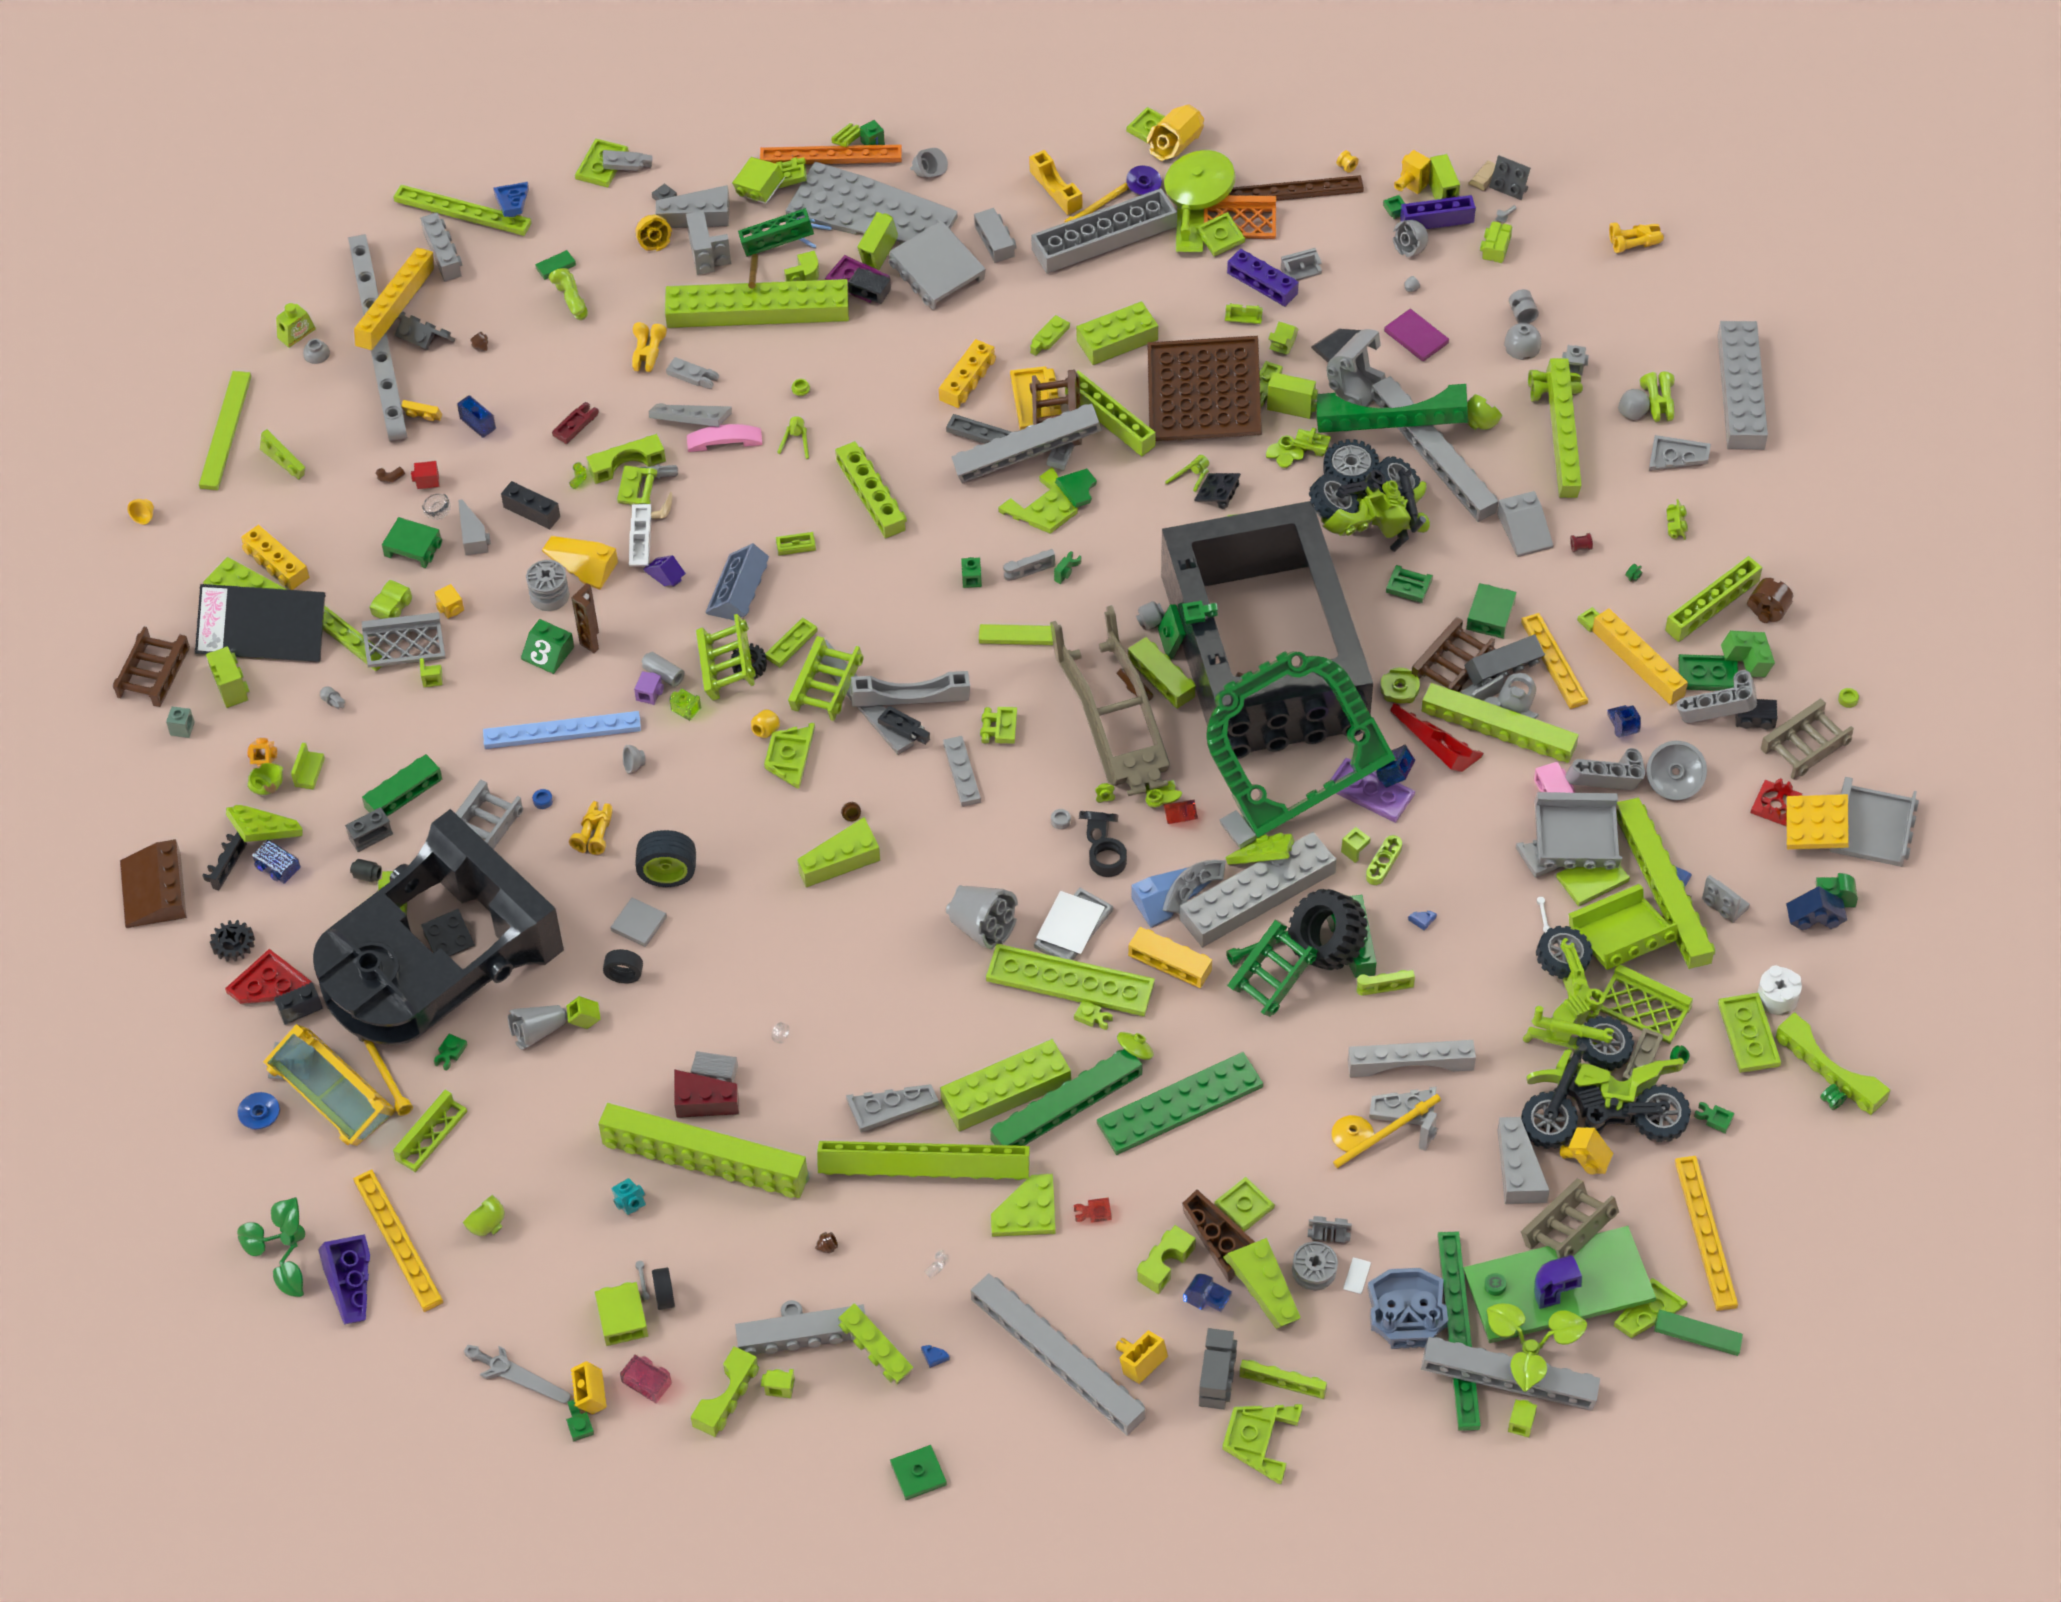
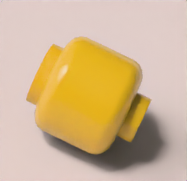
M768 709L762 710L751 720L752 732L761 738H768L772 735V732H776L780 727L778 715Z

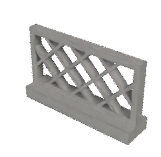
M439 612L362 621V634L368 668L420 662V658H424V661L445 659ZM437 629V635L433 639L425 634L428 630ZM409 632L419 634L414 641L406 637ZM390 634L399 636L395 643L387 639ZM376 636L380 640L374 646L368 642V637ZM422 637L430 642L425 648L417 644ZM402 640L411 644L406 650L397 646ZM383 642L391 646L386 653L378 648ZM434 644L440 648V653L432 654L428 650ZM413 647L422 651L418 656L409 654ZM394 649L402 653L399 658H392L389 655ZM375 651L383 656L377 661H371L370 657Z

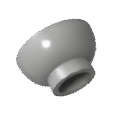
M319 339L309 340L303 351L304 359L312 364L322 363L330 355L328 346Z
M625 745L623 749V765L627 773H633L640 766L645 765L644 751L638 750L632 745Z

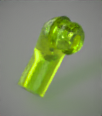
M580 462L573 465L575 477L569 482L573 489H576L587 478L586 468Z

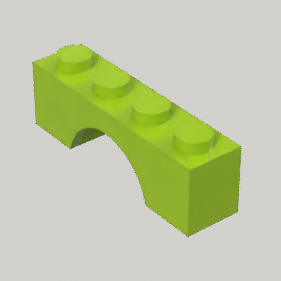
M657 434L586 456L588 469L595 484L613 479L616 468L625 462L638 461L648 467L666 462L665 450Z
M733 1346L723 1363L724 1372L730 1379L727 1390L717 1398L701 1399L691 1415L692 1427L713 1437H716L717 1433L724 1429L728 1415L735 1411L738 1404L737 1400L740 1395L743 1396L746 1393L748 1382L751 1377L754 1378L759 1370L757 1357Z

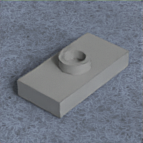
M1432 1111L1428 1112L1421 1126L1419 1148L1424 1151L1427 1150L1431 1140H1434L1438 1128L1435 1127L1437 1113Z

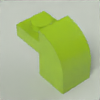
M815 251L798 254V266L784 269L785 282L813 281L819 278V264Z
M1278 321L1275 333L1270 332L1268 338L1271 341L1269 349L1286 355L1289 354L1299 329L1296 326Z

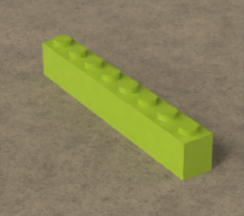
M1550 358L1546 373L1559 498H1578L1582 485L1569 358Z
M1433 683L1430 684L1422 700L1421 712L1427 715L1444 719L1447 722L1481 732L1484 735L1518 745L1521 748H1527L1538 754L1547 755L1558 761L1569 763L1577 747L1579 736L1577 733Z

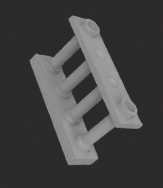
M480 779L456 814L494 849L514 820L522 814L523 806L519 796L511 804L491 795L487 782ZM488 801L507 811L502 818H499L479 809L483 802ZM478 816L496 824V826L490 833L468 822L472 817Z

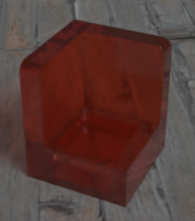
M1195 799L1164 805L1168 824L1198 819Z

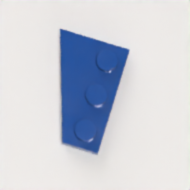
M528 182L493 187L494 195L504 217H515L522 214L529 189Z

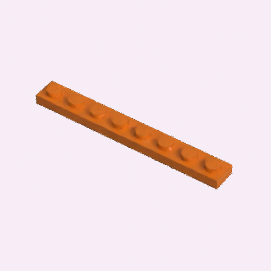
M902 145L760 147V159L775 164L780 161H791L795 157H804L806 164H814V162L822 164L902 162Z

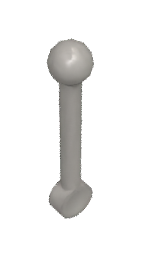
M637 1261L636 1269L639 1270L643 1292L641 1298L648 1300L650 1295L647 1293L645 1285L643 1261Z

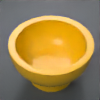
M134 499L129 502L127 510L130 517L136 523L145 525L153 517L154 506L148 499Z

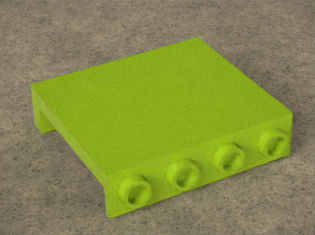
M1640 884L1568 914L1570 929H1577L1580 931V934H1584L1587 937L1586 940L1590 941L1592 945L1593 955L1606 970L1678 940L1677 923L1669 925L1644 898L1643 887Z

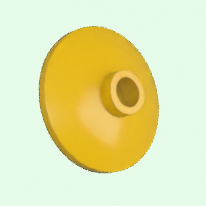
M1356 1115L1340 1118L1332 1128L1333 1142L1339 1149L1345 1152L1350 1151L1374 1135L1371 1124L1366 1119Z

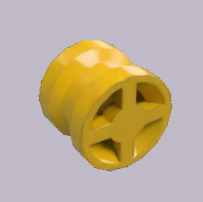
M1348 150L1343 151L1336 161V164L1339 167H1343L1347 173L1352 172L1359 163V159L1356 156H1352Z

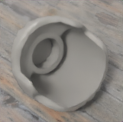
M1630 389L1622 395L1618 409L1623 416L1632 420H1638L1647 413L1650 407V400L1644 391Z

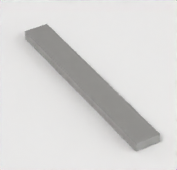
M825 640L826 645L828 646V648L835 650V649L831 646V644H830L827 640ZM829 656L823 657L821 661L822 665L845 670L848 665L844 660ZM830 675L839 685L842 677ZM850 685V687H849V689H848V691H847V694H846V695L850 698V700H851V685ZM883 705L857 706L897 755L914 746L912 740L878 723V718L886 710Z

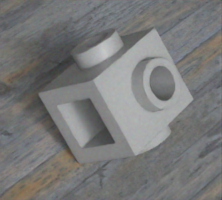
M1568 345L1567 352H1563L1562 358H1569L1570 373L1583 375V368L1588 366L1589 355H1585L1586 347Z

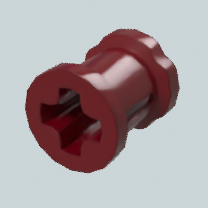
M1586 533L1584 536L1577 537L1571 535L1570 545L1572 552L1587 548L1592 550L1593 541L1591 534Z

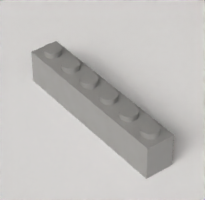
M864 1304L857 1305L865 1314ZM849 1307L735 1324L738 1348L755 1356L762 1353L774 1354L781 1350L794 1351L801 1347H818L821 1344H839L842 1341L854 1340L855 1338L850 1333L846 1335L838 1326L840 1324L838 1317Z

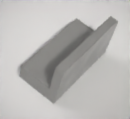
M1500 675L1483 686L1481 683L1475 686L1472 684L1462 690L1461 693L1483 701L1487 697H1493L1500 693L1505 677Z

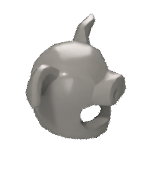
M1512 674L1505 681L1498 697H1487L1483 700L1534 719L1539 715L1529 710L1536 694V685L1527 674ZM1514 681H1521L1527 684L1529 687L1528 694L1516 686L1511 687V684Z

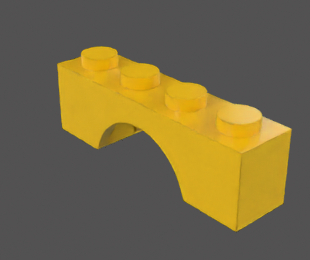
M1045 150L1029 156V170L1067 215L1083 208V193L1074 183L1067 185L1061 179L1056 170L1054 160Z

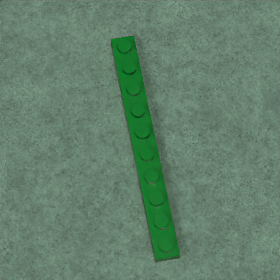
M1459 1231L1438 1232L1441 1276L1444 1279V1304L1447 1306L1448 1342H1459L1472 1347ZM1452 1377L1458 1431L1480 1430L1476 1383Z

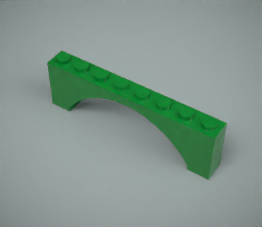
M1466 384L1448 385L1445 390L1430 399L1395 408H1372L1356 405L1336 396V393H1323L1317 396L1318 433L1468 423Z

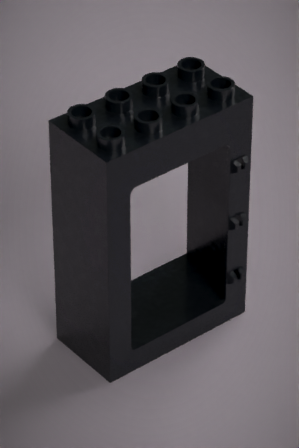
M1310 501L1162 529L1161 578L1169 604H1176L1186 633L1182 646L1192 679L1196 685V692L1207 725L1213 710L1217 707L1215 703L1216 695L1225 689L1223 687L1225 684L1233 680L1236 683L1242 678L1236 677L1231 673L1214 617L1205 616L1204 622L1186 625L1182 604L1201 600L1203 605L1210 604L1205 586L1305 567L1310 569L1338 653L1336 658L1330 660L1339 664L1348 673L1371 715L1373 680L1314 505ZM1216 656H1218L1220 662L1218 664H1216ZM1311 672L1300 678L1285 675L1246 697L1241 711L1228 721L1227 736L1237 759H1241L1253 751L1267 749L1271 752H1277L1285 749L1289 744L1304 741L1307 744H1318L1330 736L1340 734L1347 736L1351 724L1331 687L1322 677ZM1225 695L1222 699L1224 706H1228L1231 703L1229 695ZM1357 730L1355 736L1360 735L1362 731Z

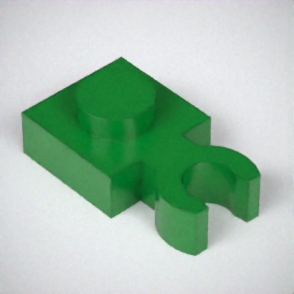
M449 1033L438 1049L440 1054L434 1059L435 1066H438L440 1062H445L443 1068L447 1071L451 1066V1059L456 1061L459 1059L468 1045L467 1041Z
M1700 1102L1698 1108L1704 1112L1696 1110L1694 1117L1699 1120L1706 1119L1707 1126L1726 1134L1735 1113L1717 1105L1711 1109L1706 1103Z

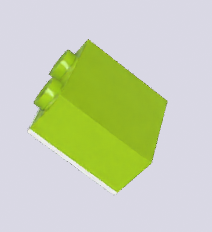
M750 157L732 184L739 196L766 204L785 179V176L778 164Z

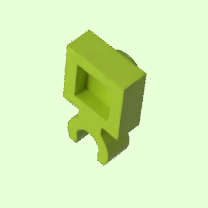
M1082 1001L1074 1014V1020L1091 1027L1097 1023L1101 1029L1107 1030L1108 1023L1103 1021H1112L1113 1015L1109 1012L1101 1013L1100 1006Z

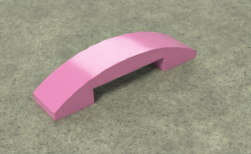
M727 424L720 425L719 427L712 426L687 435L688 452L706 451V446L728 443L743 442L744 447L762 445L761 428L749 425Z

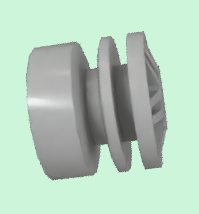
M542 560L536 562L527 570L526 580L530 600L534 607L542 611H553L566 604L570 593L565 568L560 563L554 560Z

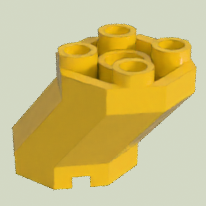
M1190 104L1174 108L1156 126L1151 128L1147 137V143L1151 147L1149 149L1150 154L1160 161L1177 157L1193 140L1199 138L1204 127V117L1201 115V112Z

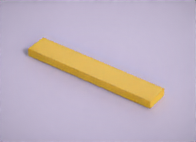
M1540 613L1521 618V623L1528 636L1536 635L1545 654L1541 659L1569 709L1588 704L1586 694Z

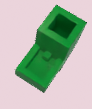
M1838 873L1837 877H1816V887L1820 886L1844 901L1845 908H1856L1858 901L1856 881L1851 875Z

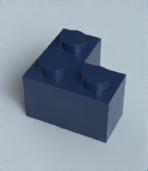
M1820 886L1786 903L1790 924L1802 931L1809 929L1818 922L1832 929L1847 921L1844 901Z

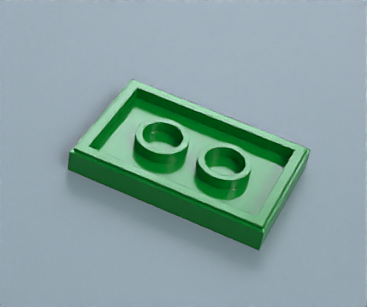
M1679 654L1678 672L1688 682L1686 690L1720 691L1734 688V676L1738 672V661L1725 660V657L1722 655Z

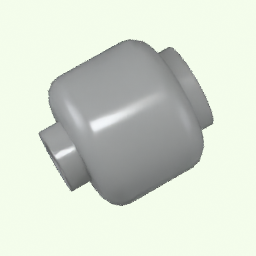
M1151 601L1139 607V615L1136 618L1140 626L1145 625L1147 629H1152L1160 625L1165 613L1160 603L1156 604V602Z

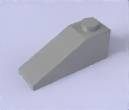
M462 499L458 500L465 555L487 553L488 545L491 544L490 534L485 532L484 525Z

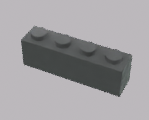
M1534 634L1472 658L1464 666L1473 685L1481 683L1483 686L1500 675L1506 677L1509 675L1508 672L1513 671V673L1522 671L1526 665L1533 667L1539 664V659L1545 656Z

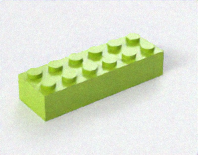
M1050 1039L941 1086V1101L960 1132L1039 1098L1049 1091H1055L1066 1081H1071V1069L1054 1040Z

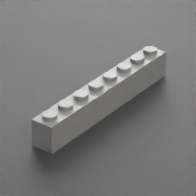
M1082 405L1076 410L1066 411L1060 416L1048 418L1036 425H1029L1026 429L1011 432L1002 438H995L984 445H977L968 451L958 452L955 456H952V460L961 483H965L1102 431L1093 405Z
M1428 1337L1421 1370L1591 1411L1597 1402L1600 1378L1594 1377L1592 1374H1581L1573 1372L1568 1368L1561 1369L1547 1364L1545 1377L1527 1392H1524L1512 1375L1510 1368L1512 1357L1507 1354L1490 1352L1484 1348H1473L1459 1342L1452 1343L1438 1337Z

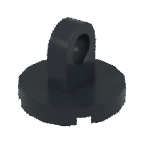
M1079 812V819L1088 820L1086 834L1088 841L1091 843L1097 841L1092 836L1095 829L1101 830L1102 836L1100 839L1107 838L1109 822H1118L1119 818L1118 814Z

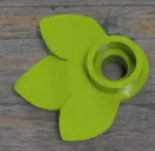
M1285 435L1276 444L1268 447L1266 458H1276L1280 467L1287 468L1293 463L1294 459L1302 460L1304 452L1302 448L1293 446L1294 439L1291 436Z
M1174 780L1168 781L1167 786L1150 790L1148 784L1145 787L1147 794L1146 803L1150 807H1159L1164 803H1173L1182 796V792L1176 790Z

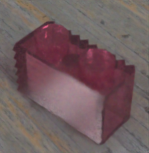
M635 1354L620 1372L623 1384L636 1390V1392L654 1403L659 1401L672 1384L669 1371L663 1367H655L646 1356L639 1357Z

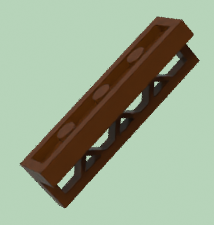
M586 583L571 597L579 644L595 653L599 650L597 639L599 628L591 585Z

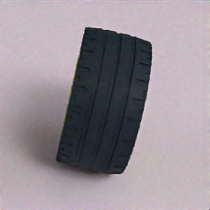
M673 830L653 831L644 835L638 841L636 848L635 866L637 875L646 883L658 887H675L687 883L692 879L696 868V847L693 840L687 835Z

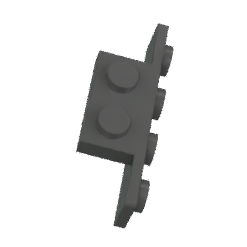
M402 311L397 317L401 321L395 336L428 350L435 334L452 342L455 341V338L450 336L451 332L442 328L438 331L435 329L436 326L429 322H426L424 325L420 323L421 319L413 315L408 318L405 316L406 313Z

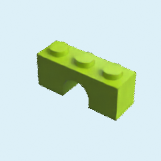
M1176 1225L1170 1231L1167 1230L1163 1234L1160 1244L1158 1246L1155 1245L1151 1249L1148 1259L1142 1261L1137 1267V1281L1159 1295L1171 1279V1269L1164 1265L1163 1262L1173 1258L1184 1263L1195 1249L1196 1238Z

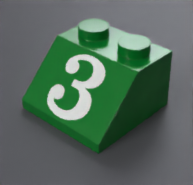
M539 619L529 631L521 660L554 674L574 648L572 633Z

